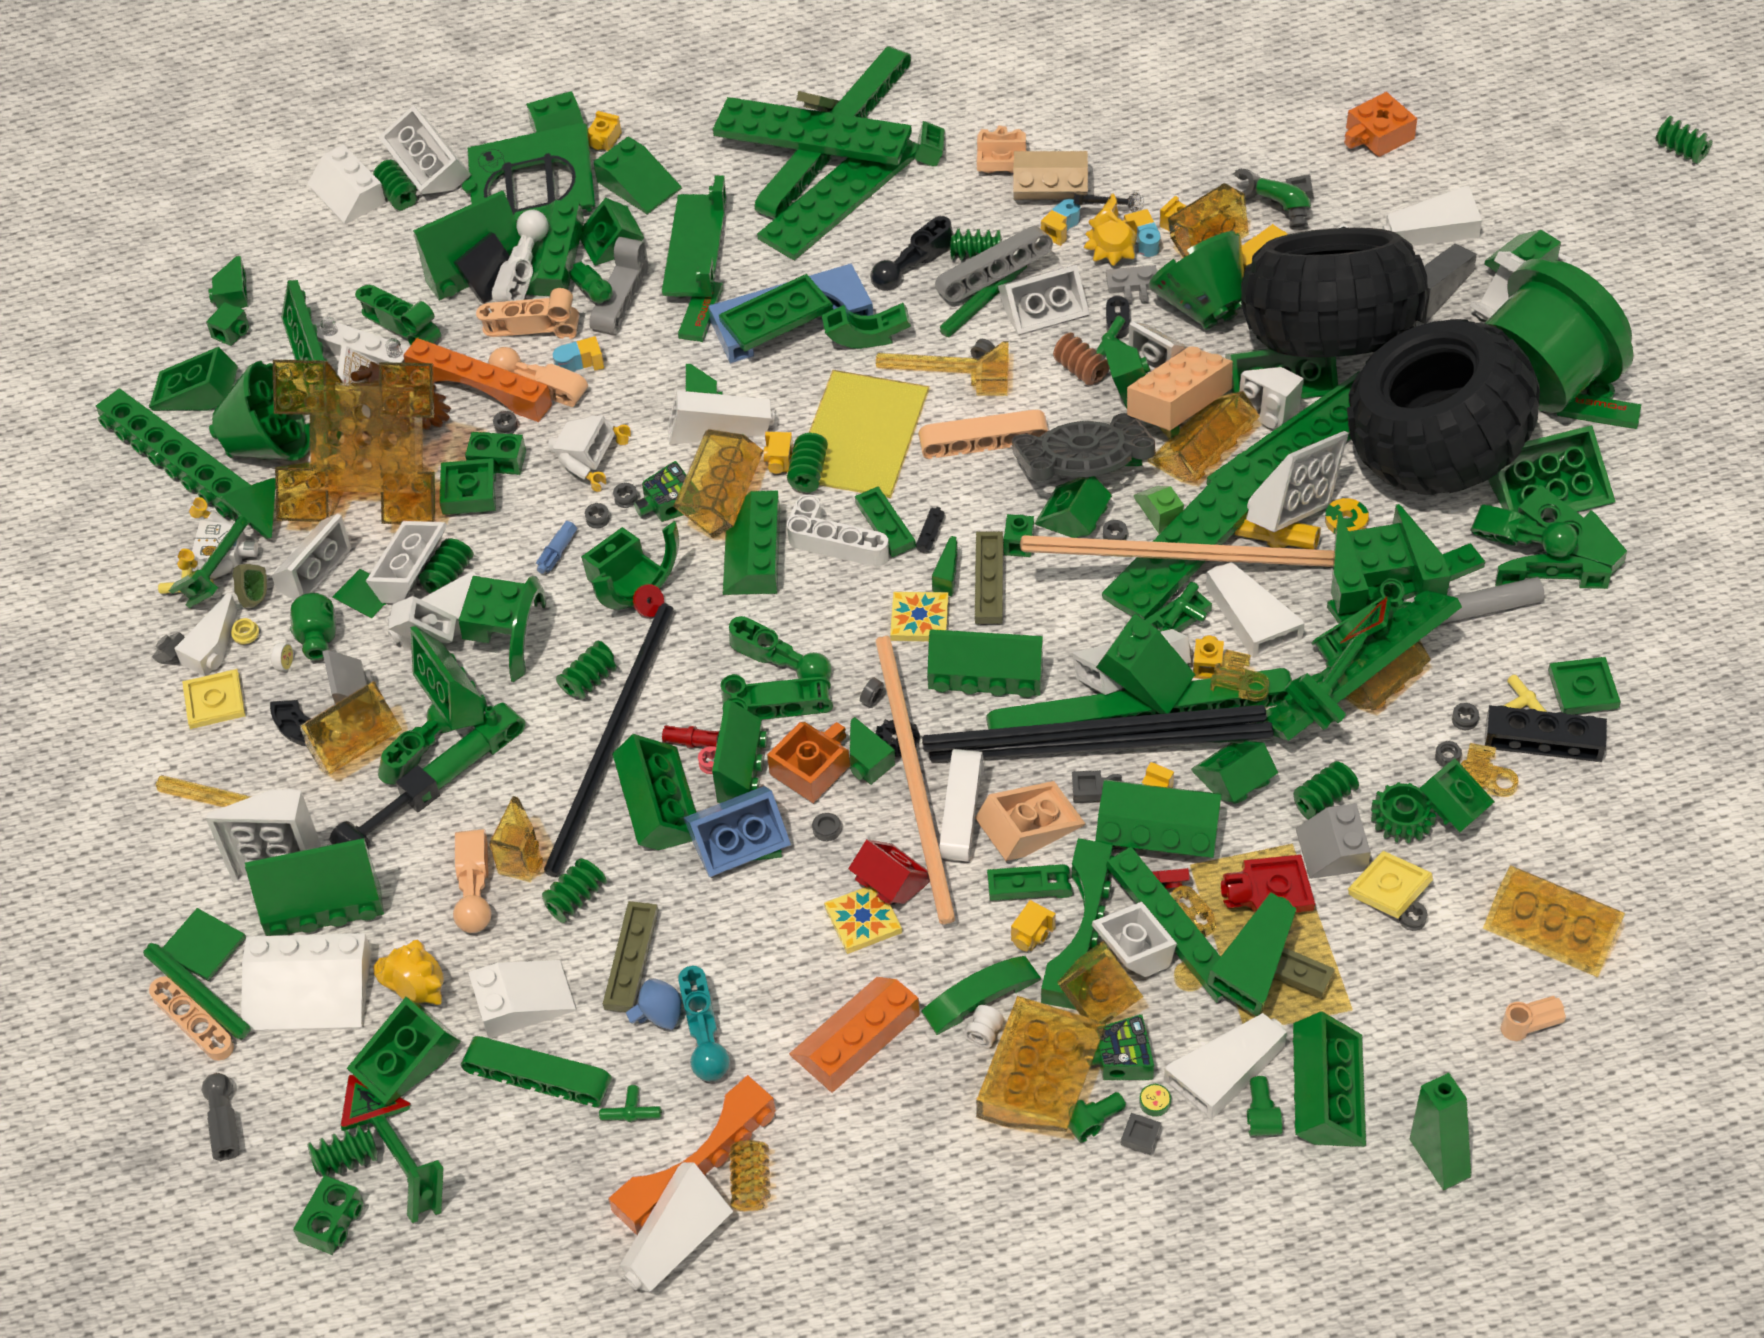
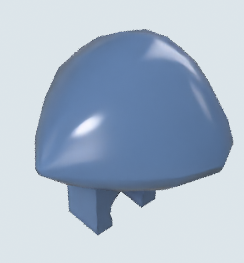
M656 978L648 979L640 989L638 1004L628 1010L626 1015L630 1023H635L637 1020L639 1023L650 1020L657 1026L673 1030L679 1021L682 1002L680 994L672 985Z

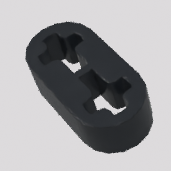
M1113 296L1106 303V331L1109 330L1117 316L1123 317L1125 323L1116 336L1117 339H1120L1129 334V302L1122 296ZM1116 306L1120 307V312H1115Z

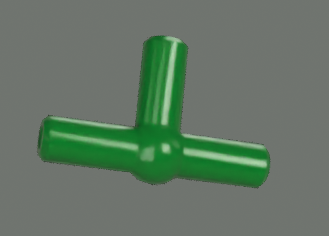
M1117 316L1107 333L1103 334L1102 340L1109 339L1127 345L1116 338L1125 323V319ZM1101 341L1096 352L1104 357L1106 354Z
M1190 582L1181 596L1174 600L1172 609L1163 620V624L1166 627L1172 628L1182 612L1200 622H1204L1207 613L1189 603L1199 589L1197 583Z
M632 1084L627 1087L625 1107L601 1108L599 1110V1119L601 1121L625 1120L627 1122H633L637 1119H658L662 1116V1109L660 1106L637 1107L639 1087Z

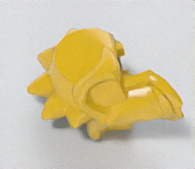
M1112 193L1101 211L1094 219L1089 220L1092 229L1085 233L1089 240L1083 248L1095 250L1093 261L1096 262L1107 257L1111 265L1115 266L1123 258H1135L1136 233L1127 224L1126 220L1122 221L1118 218L1117 199L1115 194Z
M418 939L398 949L394 948L389 955L379 958L375 962L373 970L378 982L395 991L402 999L407 996L418 1004L424 1002L434 1005L442 1004L440 990L444 981L443 972L435 958L425 951L424 944Z

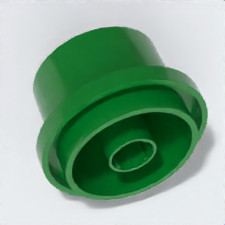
M1543 259L1525 261L1508 279L1507 292L1509 299L1485 322L1487 325L1502 330L1510 340L1513 339L1529 358L1539 383L1538 409L1549 413L1562 411L1593 381L1602 384L1613 383L1633 363L1632 331L1622 308L1597 280L1578 267L1566 262Z

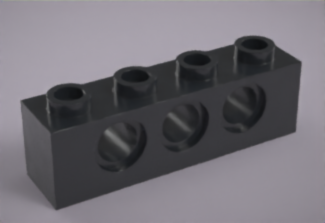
M1489 705L1486 718L1484 749L1602 762L1606 749L1607 719L1595 716L1571 715L1563 712L1554 713L1535 709L1510 708L1503 705Z

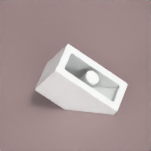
M412 596L392 605L388 629L411 640L410 627L417 626L441 643H451L457 617Z

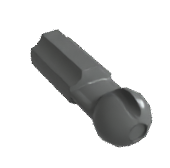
M213 1073L208 1075L203 1081L201 1090L204 1098L209 1103L210 1111L207 1112L212 1157L215 1160L223 1161L240 1155L234 1109L230 1107L229 1102L233 1085L230 1078L226 1075Z

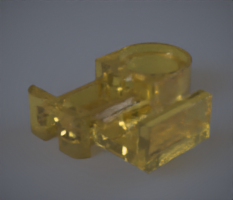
M1226 649L1222 663L1215 665L1210 689L1214 691L1215 685L1239 691V698L1261 701L1269 693L1270 682L1265 674L1244 668V666H1250L1251 655ZM1258 682L1264 688L1260 691H1254L1248 685Z
M1470 743L1467 760H1463L1461 765L1481 787L1488 788V794L1500 797L1512 796L1518 786L1519 779L1517 774L1511 769L1494 766L1493 763H1489L1490 757L1495 756L1496 748ZM1505 777L1510 779L1513 785L1508 789H1503L1497 785L1496 780Z

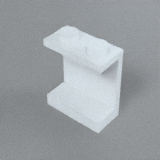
M1498 252L1494 261L1500 264L1499 269L1481 302H1472L1470 305L1471 308L1477 311L1476 315L1484 320H1488L1509 299L1507 292L1508 279L1525 262V260L1511 252Z

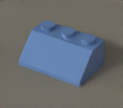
M766 786L684 817L693 845L709 877L791 845L772 790Z

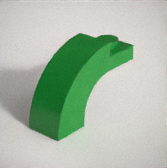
M904 303L870 316L854 314L845 305L822 315L825 334L834 342L854 349L889 345L893 343L892 335L911 327L908 309Z

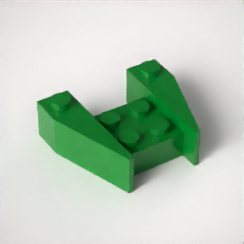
M1400 504L1395 506L1393 524L1348 531L1343 515L1338 514L1331 595L1338 614L1356 612L1365 608L1369 591L1368 587L1381 585L1387 579H1396L1398 581L1412 579L1417 595L1424 591L1447 595L1451 575L1443 554Z

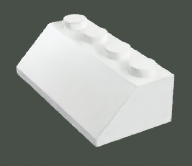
M414 105L378 137L422 194L454 191L471 175L430 121Z

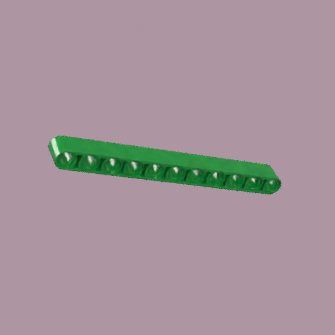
M887 46L830 113L866 118L869 115L867 113L877 106L881 101L880 98H883L893 87L892 84L896 83L905 73L904 70L909 68L911 54ZM798 149L757 196L754 206L755 211L775 219L793 204V200H796L806 189L805 186L809 185L819 174L818 170H822L831 160V155Z
M1277 668L1194 680L1189 683L1170 713L1264 705L1265 708L1277 706L1285 700V696L1288 694L1285 687L1292 681V677L1288 669ZM1128 690L1107 695L1097 694L995 709L986 715L988 729L1160 713Z

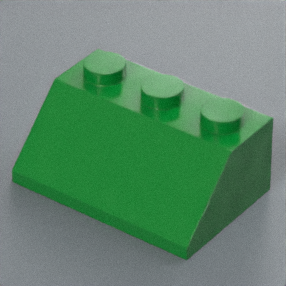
M725 700L712 768L717 803L725 802L759 788L760 781L759 778H756L757 771L762 772L764 764L761 748H766L768 742V732L763 731L762 719L729 700Z

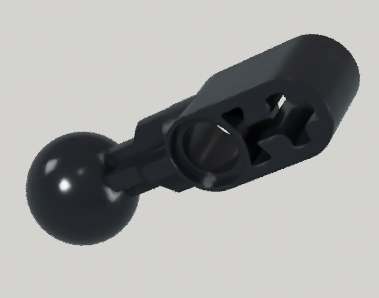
M946 216L933 218L911 236V243L900 252L899 258L895 261L881 260L877 262L870 273L873 286L882 291L893 290L900 285L902 272L907 268L916 266L919 263H930L949 249L951 246V236L954 235L951 220Z

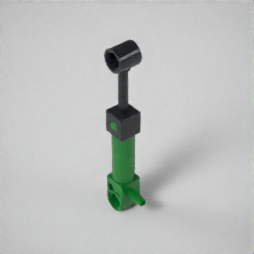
M498 703L494 707L487 706L485 708L484 723L471 726L472 731L423 769L417 765L397 780L396 784L400 796L360 827L355 826L350 821L337 825L330 834V843L333 845L364 838L369 850L371 844L370 840L366 837L369 833L407 804L416 812H420L440 796L438 790L488 752L494 755L519 736L526 726V721L506 703Z

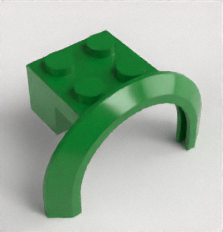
M675 521L662 529L665 540V554L661 566L643 554L640 539L623 527L581 556L587 580L592 583L595 596L603 606L613 610L626 609L634 606L633 596L640 586L652 584L659 589L662 587L672 571L679 550V533Z
M472 576L458 620L462 639L489 643L493 632L511 635L509 672L511 682H515L525 675L526 672L524 645L527 622L533 601L535 607L538 606L539 602L542 608L546 607L544 589L537 576H530L525 584Z

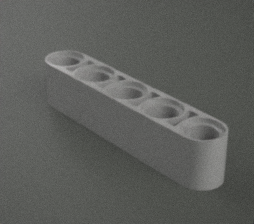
M1031 226L942 273L935 281V288L947 301L958 302L1045 256L1051 251L1053 240L1039 227Z

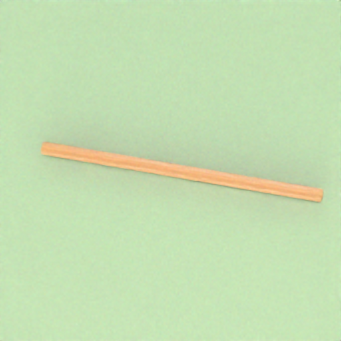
M1025 535L1021 537L1020 548L1023 552L1325 567H1333L1334 556L1333 550Z
M885 635L876 639V646L939 923L945 925L955 921L954 911L890 637Z

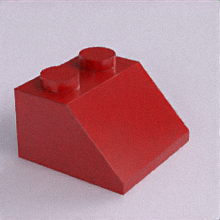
M866 839L848 868L856 875L855 880L867 888H870V886L878 891L877 897L890 905L893 902L905 904L930 882L928 870L892 843Z

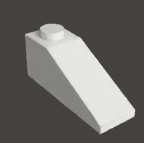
M227 592L174 648L181 665L202 676H208L212 670H216L224 659L232 626L238 611L232 594Z

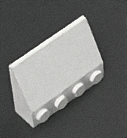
M1346 431L1340 432L1289 454L1249 499L1247 505L1249 511L1246 520L1276 532L1326 509L1332 499L1349 433Z
M289 788L270 790L209 812L206 816L208 825L233 882L249 883L245 862L322 847L301 790Z
M366 934L247 936L242 961L241 1019L250 1026V1032L362 1029L372 952Z

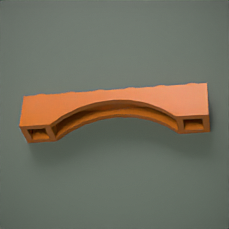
M416 338L403 354L410 376L420 374L424 381L430 383L453 381L472 386L494 397L513 413L533 421L540 422L552 406L548 385L422 339Z
M747 1075L725 1094L723 1109L718 1123L702 1146L684 1161L667 1170L630 1178L608 1198L612 1212L638 1235L677 1168L683 1162L695 1163L706 1177V1174L713 1167L718 1168L722 1166L732 1150L737 1146H744L750 1140L752 1132L759 1126L764 1127L771 1122L776 1112L774 1098Z

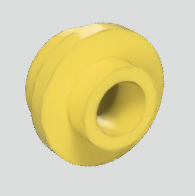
M242 618L233 624L231 635L236 643L249 644L257 639L259 628L251 619Z

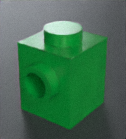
M224 302L206 321L211 338L232 346L241 336L247 333L250 327L245 311L238 306Z
M1007 514L1003 539L1004 555L1031 557V552H1023L1021 550L1020 542L1021 537L1024 535L1034 536V516Z

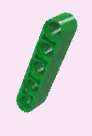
M474 1036L461 1062V1068L469 1074L473 1075L475 1072L478 1073L477 1076L498 1082L505 1080L507 1081L506 1084L528 1090L535 1088V1092L557 1098L561 1095L564 1096L563 1099L584 1105L591 1103V1107L595 1108L601 1106L612 1080L611 1075L601 1068L481 1036Z

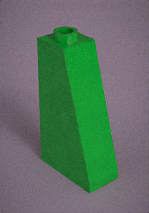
M1271 892L1212 967L1207 984L1253 1015L1258 1016L1262 1014L1297 908L1293 907L1287 899L1278 897Z
M1450 1073L1421 1085L1409 1138L1443 1191L1471 1178L1467 1098Z

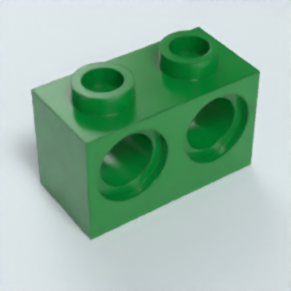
M471 432L465 454L466 460L494 458L496 473L520 475L526 455L523 435Z
M324 1175L293 1228L299 1243L333 1255L337 1246L341 1247L346 1241L348 1227L352 1220L357 1219L362 1212L363 1199L358 1188ZM345 1200L341 1205L333 1206L337 1201ZM329 1227L326 1232L318 1233L320 1229Z

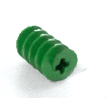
M1670 115L1660 126L1656 135V142L1658 141L1659 146H1666L1669 151L1675 150L1677 155L1681 156L1683 154L1685 159L1690 160L1692 158L1693 163L1699 164L1707 156L1713 140L1707 142L1708 134L1705 132L1698 137L1699 129L1697 128L1689 133L1691 126L1689 124H1686L1681 129V120L1676 121L1673 125V116Z
M388 159L381 162L375 168L373 175L381 182L383 193L387 200L399 211L415 205L417 189L407 174L395 160Z
M957 228L955 235L951 236V260H954L957 253L960 260H964L967 253L969 258H972L976 254H980L1002 242L1000 230H997L995 236L992 237L988 229L985 236L981 235L980 229L976 230L974 236H972L970 229H967L965 235L962 236L960 228Z
M804 433L795 440L787 473V481L797 491L811 493L819 488V481L828 447L827 439L817 433Z
M453 538L443 540L440 547L437 548L435 555L431 557L424 571L419 575V582L423 589L431 594L457 580L458 576L462 575L463 568L468 566V560L473 558V550L460 540Z
M595 641L593 646L588 647L585 653L579 655L578 660L573 661L570 667L565 668L562 674L557 675V684L568 695L584 700L586 698L584 690L592 693L594 690L591 682L599 686L602 682L599 676L607 679L609 677L608 670L616 671L617 666L614 662L612 651L604 642Z
M1334 761L1328 767L1322 769L1320 774H1315L1311 780H1307L1302 786L1297 787L1293 793L1294 801L1300 813L1309 820L1325 808L1334 807V802L1340 803L1343 800V796L1348 797L1351 795V790H1358L1359 781L1355 773L1348 766L1339 761Z
M578 859L575 862V866L567 869V874H562L558 878V882L551 884L550 890H545L542 893V900L546 908L561 923H566L567 921L563 914L564 912L571 916L575 914L571 906L572 904L578 908L583 906V902L580 899L581 896L586 900L591 899L592 896L588 889L594 892L600 890L596 881L604 885L607 883L604 873L586 859Z
M369 1124L367 1132H364L360 1125H357L355 1136H352L347 1129L344 1130L343 1140H340L335 1133L332 1134L330 1145L323 1138H320L318 1149L311 1142L307 1143L316 1174L320 1172L322 1176L326 1175L329 1177L330 1168L336 1174H341L342 1163L349 1170H352L354 1168V1159L361 1166H364L366 1164V1155H369L374 1162L378 1161V1151Z

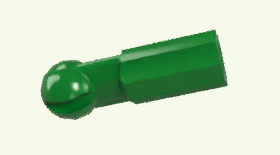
M582 262L573 264V268L569 272L571 280L584 292H587L594 303L602 304L605 300L608 302L613 295L611 284L603 280L591 266L585 265Z

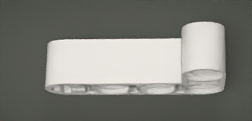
M803 495L796 501L787 521L788 540L793 548L875 567L883 566L888 562L889 543L885 534L821 519L820 502L816 496Z
M953 749L939 847L941 859L965 862L970 860L979 786H982L981 775H984L983 752Z

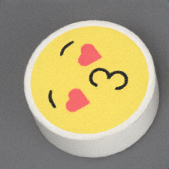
M277 643L271 654L272 665L276 670L288 671L294 659L293 648L289 643Z

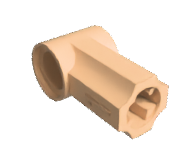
M1555 996L1527 1004L1519 1001L1513 1002L1506 1008L1501 1023V1032L1509 1040L1521 1041L1528 1033L1564 1023L1566 1019L1564 1006L1561 1000Z

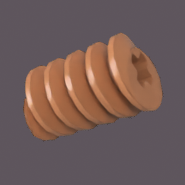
M1072 332L1062 336L1054 348V359L1072 374H1075L1086 385L1090 386L1101 381L1110 370L1107 359H1104L1102 354H1097L1094 348H1090L1088 343L1083 342L1080 337H1075Z

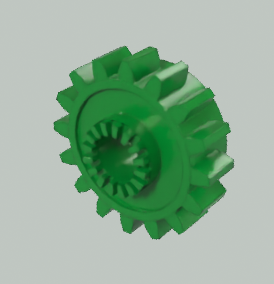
M1397 782L1392 786L1386 785L1384 792L1378 791L1376 793V799L1372 801L1371 821L1376 822L1375 830L1384 829L1383 837L1387 838L1393 835L1395 836L1394 841L1396 843L1399 842L1400 838H1405L1407 844L1411 843L1412 837L1419 841L1422 840L1423 832L1426 834L1431 833L1432 825H1435L1436 814L1434 809L1426 804L1429 798L1420 788L1412 785V783L1401 784Z

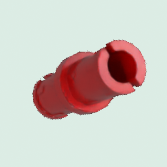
M665 725L662 731L663 743L686 745L687 748L691 749L695 747H717L719 731L697 729L696 726L682 728Z

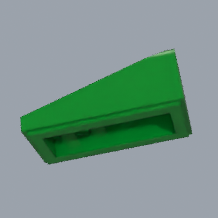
M926 121L922 122L915 151V160L930 166L938 165L944 148V128Z
M955 536L949 538L932 574V591L948 593L950 597L954 594L958 556L957 537Z

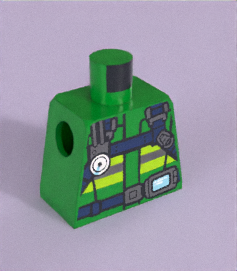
M677 461L670 463L644 480L642 483L644 498L634 502V507L640 517L654 511L661 522L702 509L700 492Z
M1142 1014L1095 1029V1046L1079 1048L1081 1066L1099 1064L1103 1080L1154 1079V1062Z

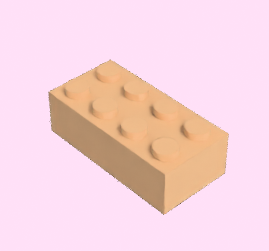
M1189 346L1127 387V415L1164 429L1172 430L1232 389L1233 361L1223 358L1219 354H1211L1202 351L1198 347Z

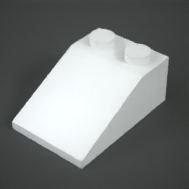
M560 960L495 963L468 972L489 1039L576 1011Z

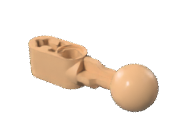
M509 347L497 348L491 353L488 364L548 385L551 400L570 407L575 406L588 388L587 381L581 375L554 364H547L545 367L536 364H525L521 362L519 354Z
M485 829L455 832V869L457 880L459 881V889L463 892V898L454 907L453 919L458 928L467 933L482 931L491 920V908L488 902L481 897V890L485 887V878H488V841Z

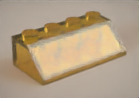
M1244 391L1220 396L1189 419L1180 428L1179 435L1165 442L1156 451L1155 456L1147 461L1180 482L1189 480L1195 482L1205 475V470L1209 466L1216 464L1222 458L1221 454L1224 451L1231 449L1237 444L1238 441L1236 439L1240 435L1249 432L1254 427L1253 423L1260 416Z
M711 429L706 430L674 507L712 538L734 526L764 450L744 434Z
M1510 865L1498 888L1483 929L1598 977L1620 932L1625 913Z

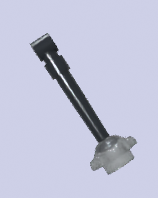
M1135 190L1127 199L1116 198L1117 205H1127L1131 213L1143 209L1144 197L1139 194V190ZM1074 193L1073 203L1083 205V203L1091 205L1094 203L1106 204L1110 198Z

